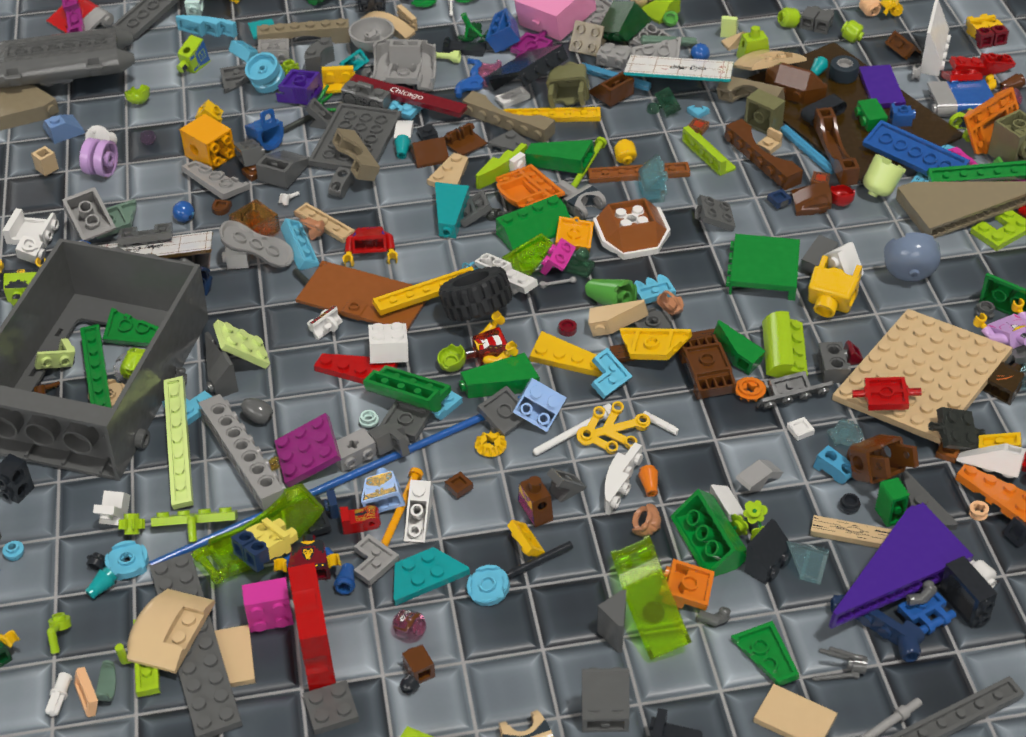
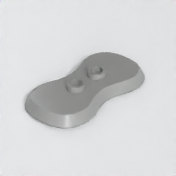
M228 220L220 226L221 242L230 250L254 255L275 268L287 267L293 261L294 253L291 246L279 238L261 235L237 221Z

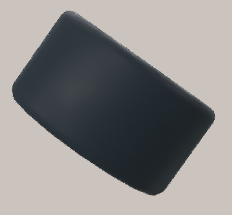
M845 55L833 58L830 63V78L841 84L854 82L858 77L859 62L855 58Z

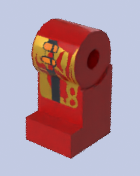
M368 505L348 510V506L340 507L344 535L373 530L381 524L379 509L376 506Z

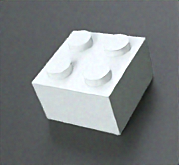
M375 323L368 325L370 364L408 362L406 323Z

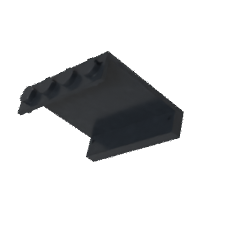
M563 44L527 50L485 76L484 79L490 92L497 90L518 76L523 87H525L569 58Z

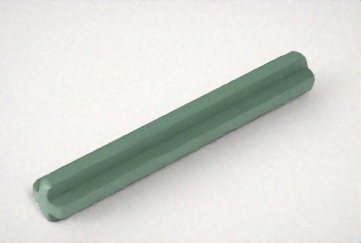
M642 35L640 41L644 45L649 43L655 44L663 40L676 39L677 36ZM682 37L681 46L693 47L697 44L695 37Z

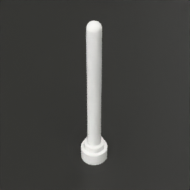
M609 403L602 406L605 409V415L599 421L607 420L611 413L612 406ZM592 417L534 448L533 454L536 456L576 435L581 427L589 424Z

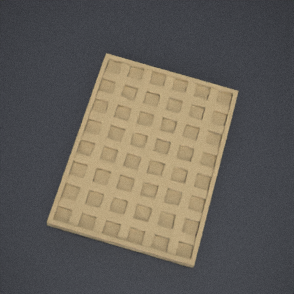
M907 309L834 392L832 400L940 444L942 438L939 432L928 429L930 428L928 427L930 422L938 423L936 410L941 407L967 410L988 384L987 380L1001 362H1005L1011 355L1013 347ZM905 377L908 387L921 388L922 395L909 396V410L868 411L865 398H852V390H864L865 378Z

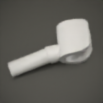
M298 191L292 194L281 193L278 203L289 205V200L299 196L300 193Z

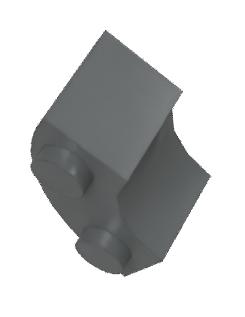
M322 37L307 48L304 54L306 71L322 72V67L335 61L331 37Z

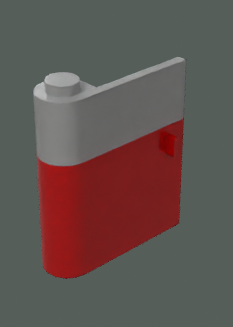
M78 0L85 30H93L98 24L104 27H110L113 24L114 16L89 0ZM62 5L46 21L60 31L67 33L66 12Z

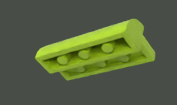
M777 311L767 315L762 321L764 350L766 351V375L779 378L806 371L808 376L803 322L790 319L789 312Z

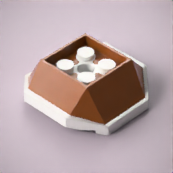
M646 198L607 204L603 211L593 218L594 228L601 245L607 250L618 254L623 260L658 254L670 235V227L661 208L655 207Z

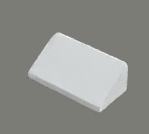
M710 485L709 493L714 495L730 523L732 522V514L741 515L743 518H746L743 515L742 507L728 486Z

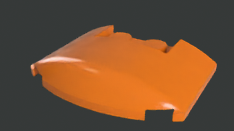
M1013 87L993 94L992 98L978 107L968 110L963 118L974 154H988L995 121L1019 110Z
M532 164L496 177V187L501 196L517 208L526 207L554 195L558 197L565 195V192Z

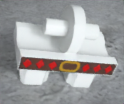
M332 306L328 310L322 311L316 319L308 321L307 325L309 330L313 332L315 339L319 340L330 331L335 332L338 329V325L343 321L338 314L337 306Z

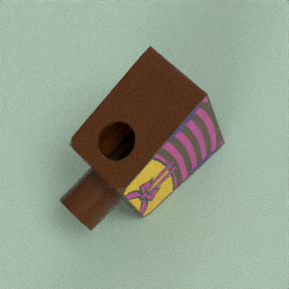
M532 476L520 482L518 502L533 526L538 527L553 521L551 496L540 477Z

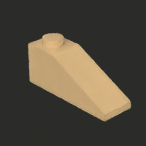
M644 299L593 307L589 310L588 324L593 337L608 335L648 316L649 313Z

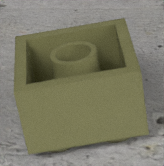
M755 90L746 98L744 121L752 126L753 129L766 135L769 127L779 131L783 126L785 100L763 90Z

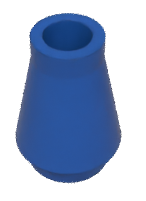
M350 563L342 565L334 581L335 589L340 594H349L355 588L354 566Z

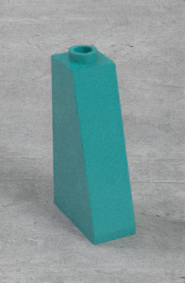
M436 182L435 192L439 237L456 238L461 226L460 221L464 217L463 212L470 198L469 186Z

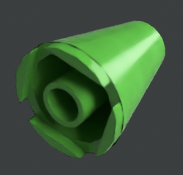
M591 279L585 285L586 295L603 306L636 301L637 286L629 279Z

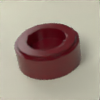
M570 319L562 320L558 324V332L565 337L573 336L577 332V324Z

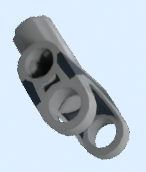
M564 180L557 184L565 192L561 201L565 204L569 215L573 217H579L580 220H584L588 217L586 207L602 209L606 206L604 195L590 184L580 189L575 188Z

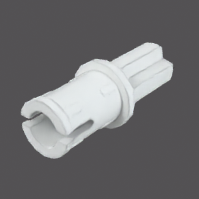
M65 672L59 673L54 688L50 690L49 694L51 697L45 712L51 717L59 714L63 701L68 697L67 690L72 681L70 674Z

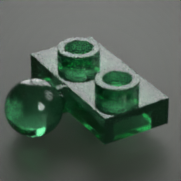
M669 87L654 94L658 103L652 102L647 106L649 114H657L661 108L666 116L681 110L678 101Z
M585 247L578 248L575 256H571L563 271L588 278L595 268V262L587 260L590 256L589 250Z

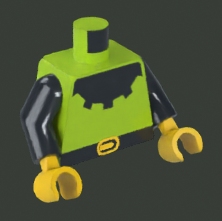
M38 257L35 263L40 268L42 264L41 259ZM0 259V293L6 296L7 301L14 306L39 269L4 270V273H2L4 263Z

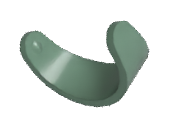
M110 660L103 661L96 689L98 701H112L115 695L116 670L114 663Z

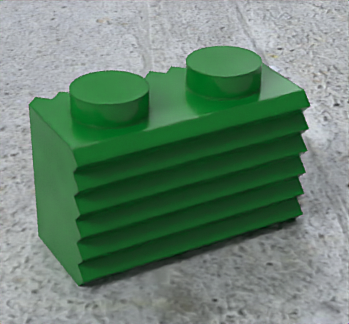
M877 98L857 101V106L854 109L855 116L860 118L861 126H864L868 132L872 131L880 120L887 122L888 116Z
M897 477L882 481L878 489L879 494H877L875 510L886 527L897 524L906 511L910 493H907L908 490H905L906 487H903L904 484H901L902 481H899L900 478Z

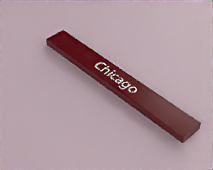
M354 74L350 81L372 84L374 89L379 88L390 91L391 99L458 118L467 110V104L362 75Z

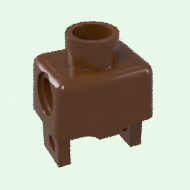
M878 434L852 444L847 452V460L851 464L853 479L870 484L890 479L892 476L904 472L906 467L916 468L919 466L917 446L903 444V439L900 436ZM888 446L890 448L891 457L885 453L884 447Z

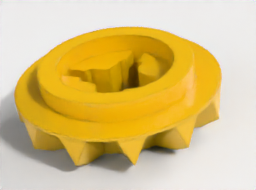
M491 430L487 434L482 432L481 436H477L475 442L476 451L486 457L498 456L507 447L505 436L500 435L499 432L492 433Z

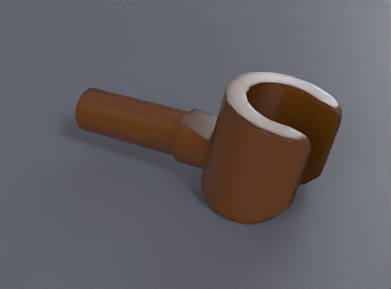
M60 382L34 387V392L46 394V390L60 386Z

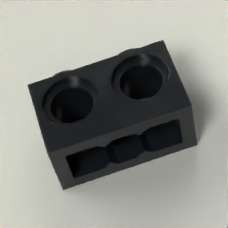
M9 454L0 462L1 495L4 499L19 504L35 486L26 461Z

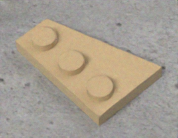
M454 152L427 179V185L435 187L436 182L460 185L461 177L464 175L468 165V157Z

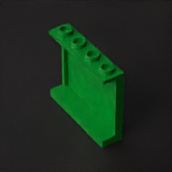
M735 234V241H731L730 251L733 252L729 253V263L732 264H728L727 275L731 276H727L726 287H729V295H732V286L788 291V300L795 301L800 239Z

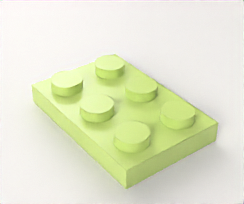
M218 319L213 326L221 350L265 369L270 365L263 340L259 336H253L243 329L233 327L228 322L224 323Z

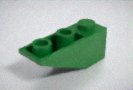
M720 320L717 321L714 334L718 341L721 342L728 358L735 367L750 375L762 363L766 351Z

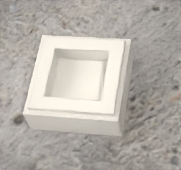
M805 417L787 423V429L797 441L814 435L815 429Z

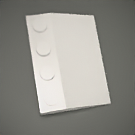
M939 0L934 1L922 58L921 74L939 76L940 70H944L951 35H948L949 27Z

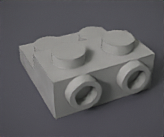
M289 38L258 39V53L269 52L276 57L280 64H283L285 60L290 59Z
M605 43L596 54V65L625 70L629 56L632 55L633 47Z

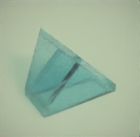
M787 541L800 575L799 579L821 585L830 550L810 544Z

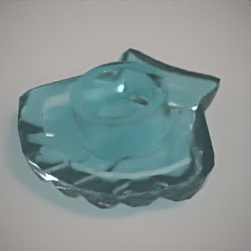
M841 419L835 428L827 430L834 445L843 444L851 446L863 440L861 428H859L858 424L848 419Z

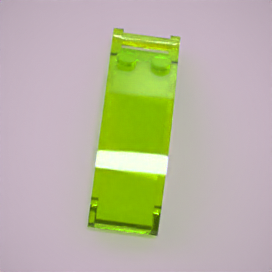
M302 483L284 489L282 495L269 508L256 518L232 531L210 538L206 546L198 548L192 553V557L196 562H200L210 574V579L214 584H220L226 578L252 569L233 553L231 536L255 524L262 523V520L265 518L272 522L281 518L286 524V530L291 527L294 528L299 539L321 516L324 507ZM210 555L221 569L217 570L206 556Z
M647 535L641 541L618 551L617 549L612 550L610 553L622 590H627L626 601L648 656L652 660L690 644L692 641L672 594L650 535Z

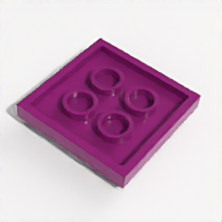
M326 413L274 440L284 482L289 488L342 460L330 417Z

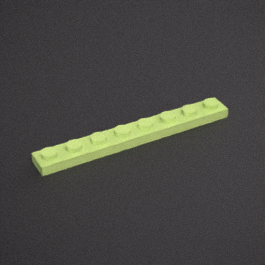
M183 376L163 380L171 506L174 510L194 505L185 380Z

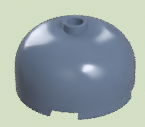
M913 232L906 233V237L897 240L891 239L884 247V260L887 270L894 277L903 281H919L929 277L937 270L941 260L940 245L934 240L933 236Z

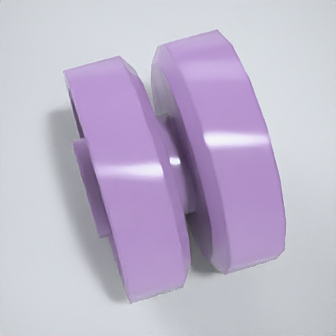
M87 138L80 151L79 161L82 172L90 175L97 174L98 176L110 177L118 163L116 143L110 140Z

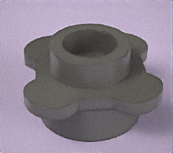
M982 301L976 305L978 309L976 311L977 316L980 313H984L987 318H994L995 313L993 311L995 306L993 303Z

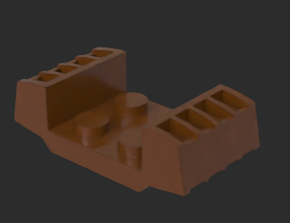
M715 334L689 339L678 350L681 363H687L694 379L693 392L697 400L735 393L737 384L732 373V367L721 342L718 341Z

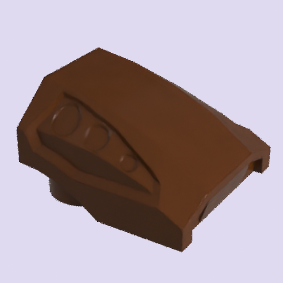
M828 182L811 184L791 190L790 195L793 197L796 216L814 215L816 213L823 214L832 207L831 190Z

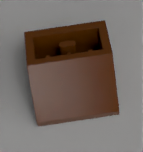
M624 71L593 87L589 90V93L611 107L634 94V78L624 75Z

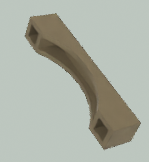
M339 18L337 20L278 23L274 25L263 24L257 26V39H292L300 36H315L321 38L331 37L332 42L335 44L351 43L349 19Z
M475 91L469 93L462 100V103L467 104V110L464 114L509 131L514 130L520 135L540 142H547L555 134V120L546 116L518 115L506 112L493 105L486 95Z

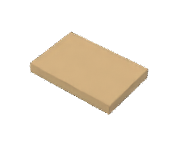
M249 625L215 630L231 687L256 683Z
M773 684L754 717V723L784 737H827L837 718V712Z

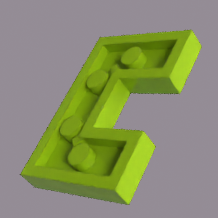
M1011 210L995 216V220L1004 225L1003 227L995 229L985 221H982L973 226L970 232L985 244L998 251L1026 235V219Z

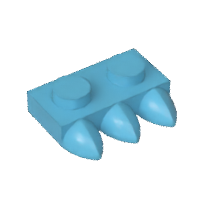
M661 274L657 277L658 282L647 277L646 285L637 280L634 283L637 286V298L639 300L644 299L645 304L655 302L658 295L662 294L665 290L670 291L676 296V290L669 279Z

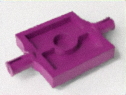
M542 30L540 34L526 32L520 37L521 41L511 46V53L517 54L516 57H518L527 50L553 46V40L545 38L548 35L546 30Z

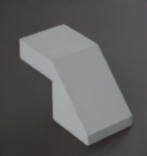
M759 459L739 473L735 479L749 491H761L768 478L780 479L783 471L771 461Z

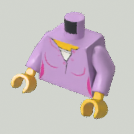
M1022 298L1019 299L1018 305L1014 300L1011 305V310L1018 313V315L1012 314L987 325L985 324L987 316L984 313H980L979 317L975 316L973 324L975 327L982 328L981 332L986 338L1011 346L1013 349L1022 345L1026 346V311H1023L1025 302Z

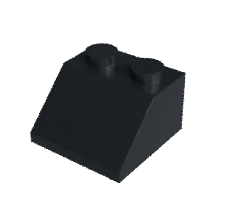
M771 519L748 543L744 572L765 585L771 578H776L780 568L783 565L786 566L792 557L790 554L791 543L774 519Z

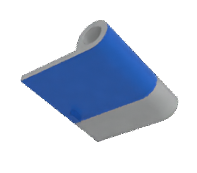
M985 79L927 82V86L935 100L931 111L939 117H952V115L962 110L974 109L994 96Z

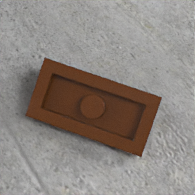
M895 30L885 41L889 47L906 60L914 51L920 55L922 53L921 50Z

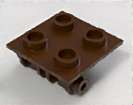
M466 123L462 127L455 128L444 135L446 145L454 152L463 156L487 145V142L473 131L475 129L473 123Z

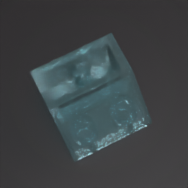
M656 154L638 169V185L642 198H646L651 203L664 202V196L667 195V185H665V182L668 181V173L665 171L664 160L661 161L660 155Z

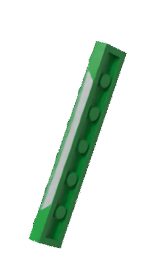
M1026 160L928 168L927 175L929 182L1026 179Z

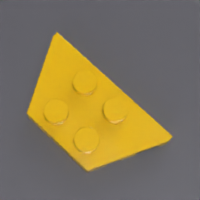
M619 329L630 359L669 360L692 337L691 329Z

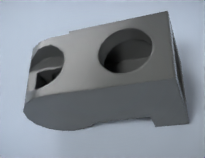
M340 166L337 168L329 184V195L340 198L345 197L347 189L355 182L350 168ZM342 172L347 173V175L344 177Z

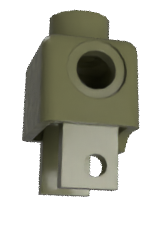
M566 62L549 71L546 84L550 109L555 108L557 103L574 105L580 102V106L586 104V101L589 100V79L585 64Z

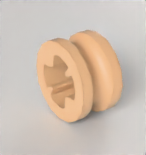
M983 501L972 502L969 510L970 517L977 521L987 519L989 512L988 504Z

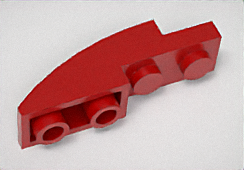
M982 53L980 58L951 56L949 60L954 70L967 71V69H977L978 72L983 73L982 76L1001 73L1016 65L1008 54Z

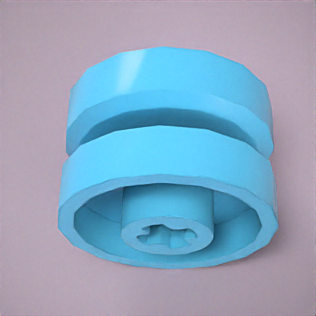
M269 52L258 53L246 63L245 74L256 91L260 93L274 92L285 78V72L278 60Z

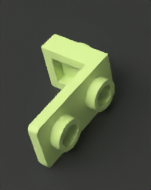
M68 338L60 339L59 351L37 352L34 366L36 369L72 367L75 348L71 345Z

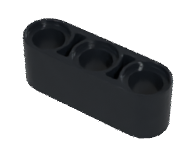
M831 94L806 106L801 111L800 117L814 126L815 109L832 107L835 115L838 116L846 110L847 103L835 94Z

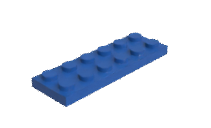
M883 120L879 121L862 142V146L928 176V168L970 165L969 159Z

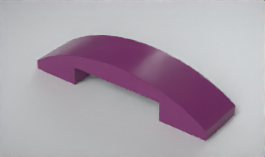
M62 0L68 24L67 33L85 31L79 1Z

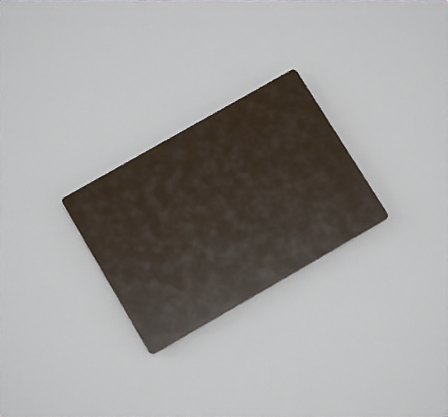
M833 42L802 55L807 58V61L789 65L810 70L815 58L822 56L828 60V68L818 77L823 83L828 85L826 97L835 94L847 103L846 110L836 116L837 125L846 153L850 157L856 158L860 167L858 181L863 183L867 169L875 154L878 155L879 153L862 146L863 140L871 131L868 132L864 126H861L860 118L855 116L854 109L857 106V101L869 98L859 72L854 82L841 84L830 78L829 70L831 60L843 55L855 58L859 62V67L867 65ZM766 70L746 79L765 83ZM901 90L906 101L905 105L911 106V109L916 111V117L912 121V126H897L898 128L940 147L963 138L962 132ZM785 99L783 123L827 156L814 126L800 117L801 111L812 103L803 105ZM883 108L888 116L887 123L891 124L889 119L890 108ZM887 158L892 161L891 163L897 166H903V164H900L890 158Z

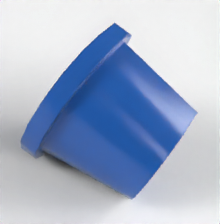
M273 109L262 111L260 113V120L245 125L247 137L254 139L265 150H274L282 142L284 136L282 121L275 120ZM267 114H270V120H265Z

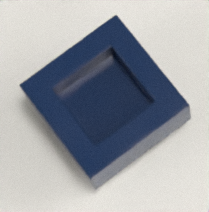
M783 189L769 193L767 196V200L777 209L792 202V198Z
M334 489L327 490V499L323 500L325 511H330L331 519L340 518Z

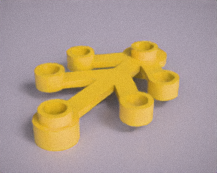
M615 401L603 427L595 429L598 421L605 415V409L602 406H596L589 424L577 431L576 438L584 446L595 444L605 449L607 453L615 454L618 450L617 442L625 445L627 449L632 447L627 441L631 440L637 443L636 437H626L618 432L631 428L645 431L650 425V418L648 415L641 413L635 419L614 424L624 408L623 403ZM619 406L621 409L616 410L614 407ZM596 411L602 412V414L598 415L596 414ZM584 433H587V434H589L590 436H589V437H585L583 434H584ZM605 435L613 440L607 442L599 437ZM612 445L615 447V449L612 450L609 448V446Z

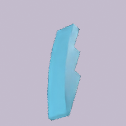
M176 16L177 27L181 31L202 37L205 34L216 37L223 34L233 38L238 35L236 22L208 16Z

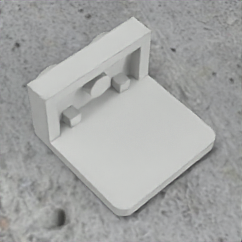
M848 242L824 254V256H828V268L842 269L844 273L851 276L856 265H861L853 242Z

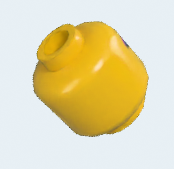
M622 139L614 146L617 162L629 165L637 158L635 144L632 141Z

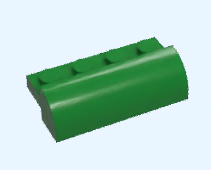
M387 365L380 371L373 370L363 380L364 387L369 392L432 412H438L442 409L441 402L451 392V385Z

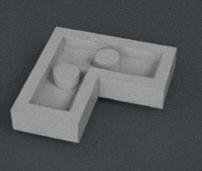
M368 534L354 546V552L366 559L354 569V575L371 586L400 560L399 554Z

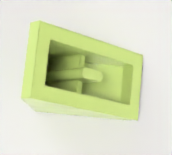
M722 16L720 37L728 38L737 34L738 17Z

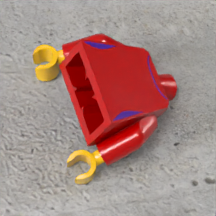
M381 226L357 228L353 234L346 238V254L343 255L342 259L345 267L348 261L351 262V266H354L352 254L388 251L387 263L390 264V259H395L396 263L398 262V254L395 252L392 234L384 231Z

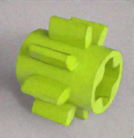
M288 59L281 64L285 76L291 69L299 70V64H295L294 60Z
M140 513L124 514V519H118V529H124V535L140 534V529H145V519H140Z

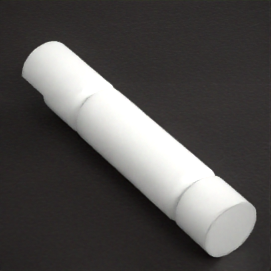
M647 411L643 412L649 416L651 423L676 436L678 435L679 429L676 426Z

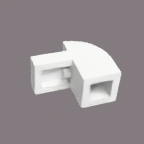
M104 491L102 505L94 504L93 513L100 515L99 523L118 525V519H124V514L128 513L130 495L124 492Z

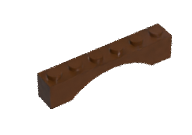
M832 107L815 109L813 125L839 184L846 186L858 185L860 167L856 158L850 157L843 147L836 115Z
M739 119L726 125L725 139L775 181L777 185L784 190H788L802 183L803 170L793 161L775 157L761 149L752 136V126L746 121Z

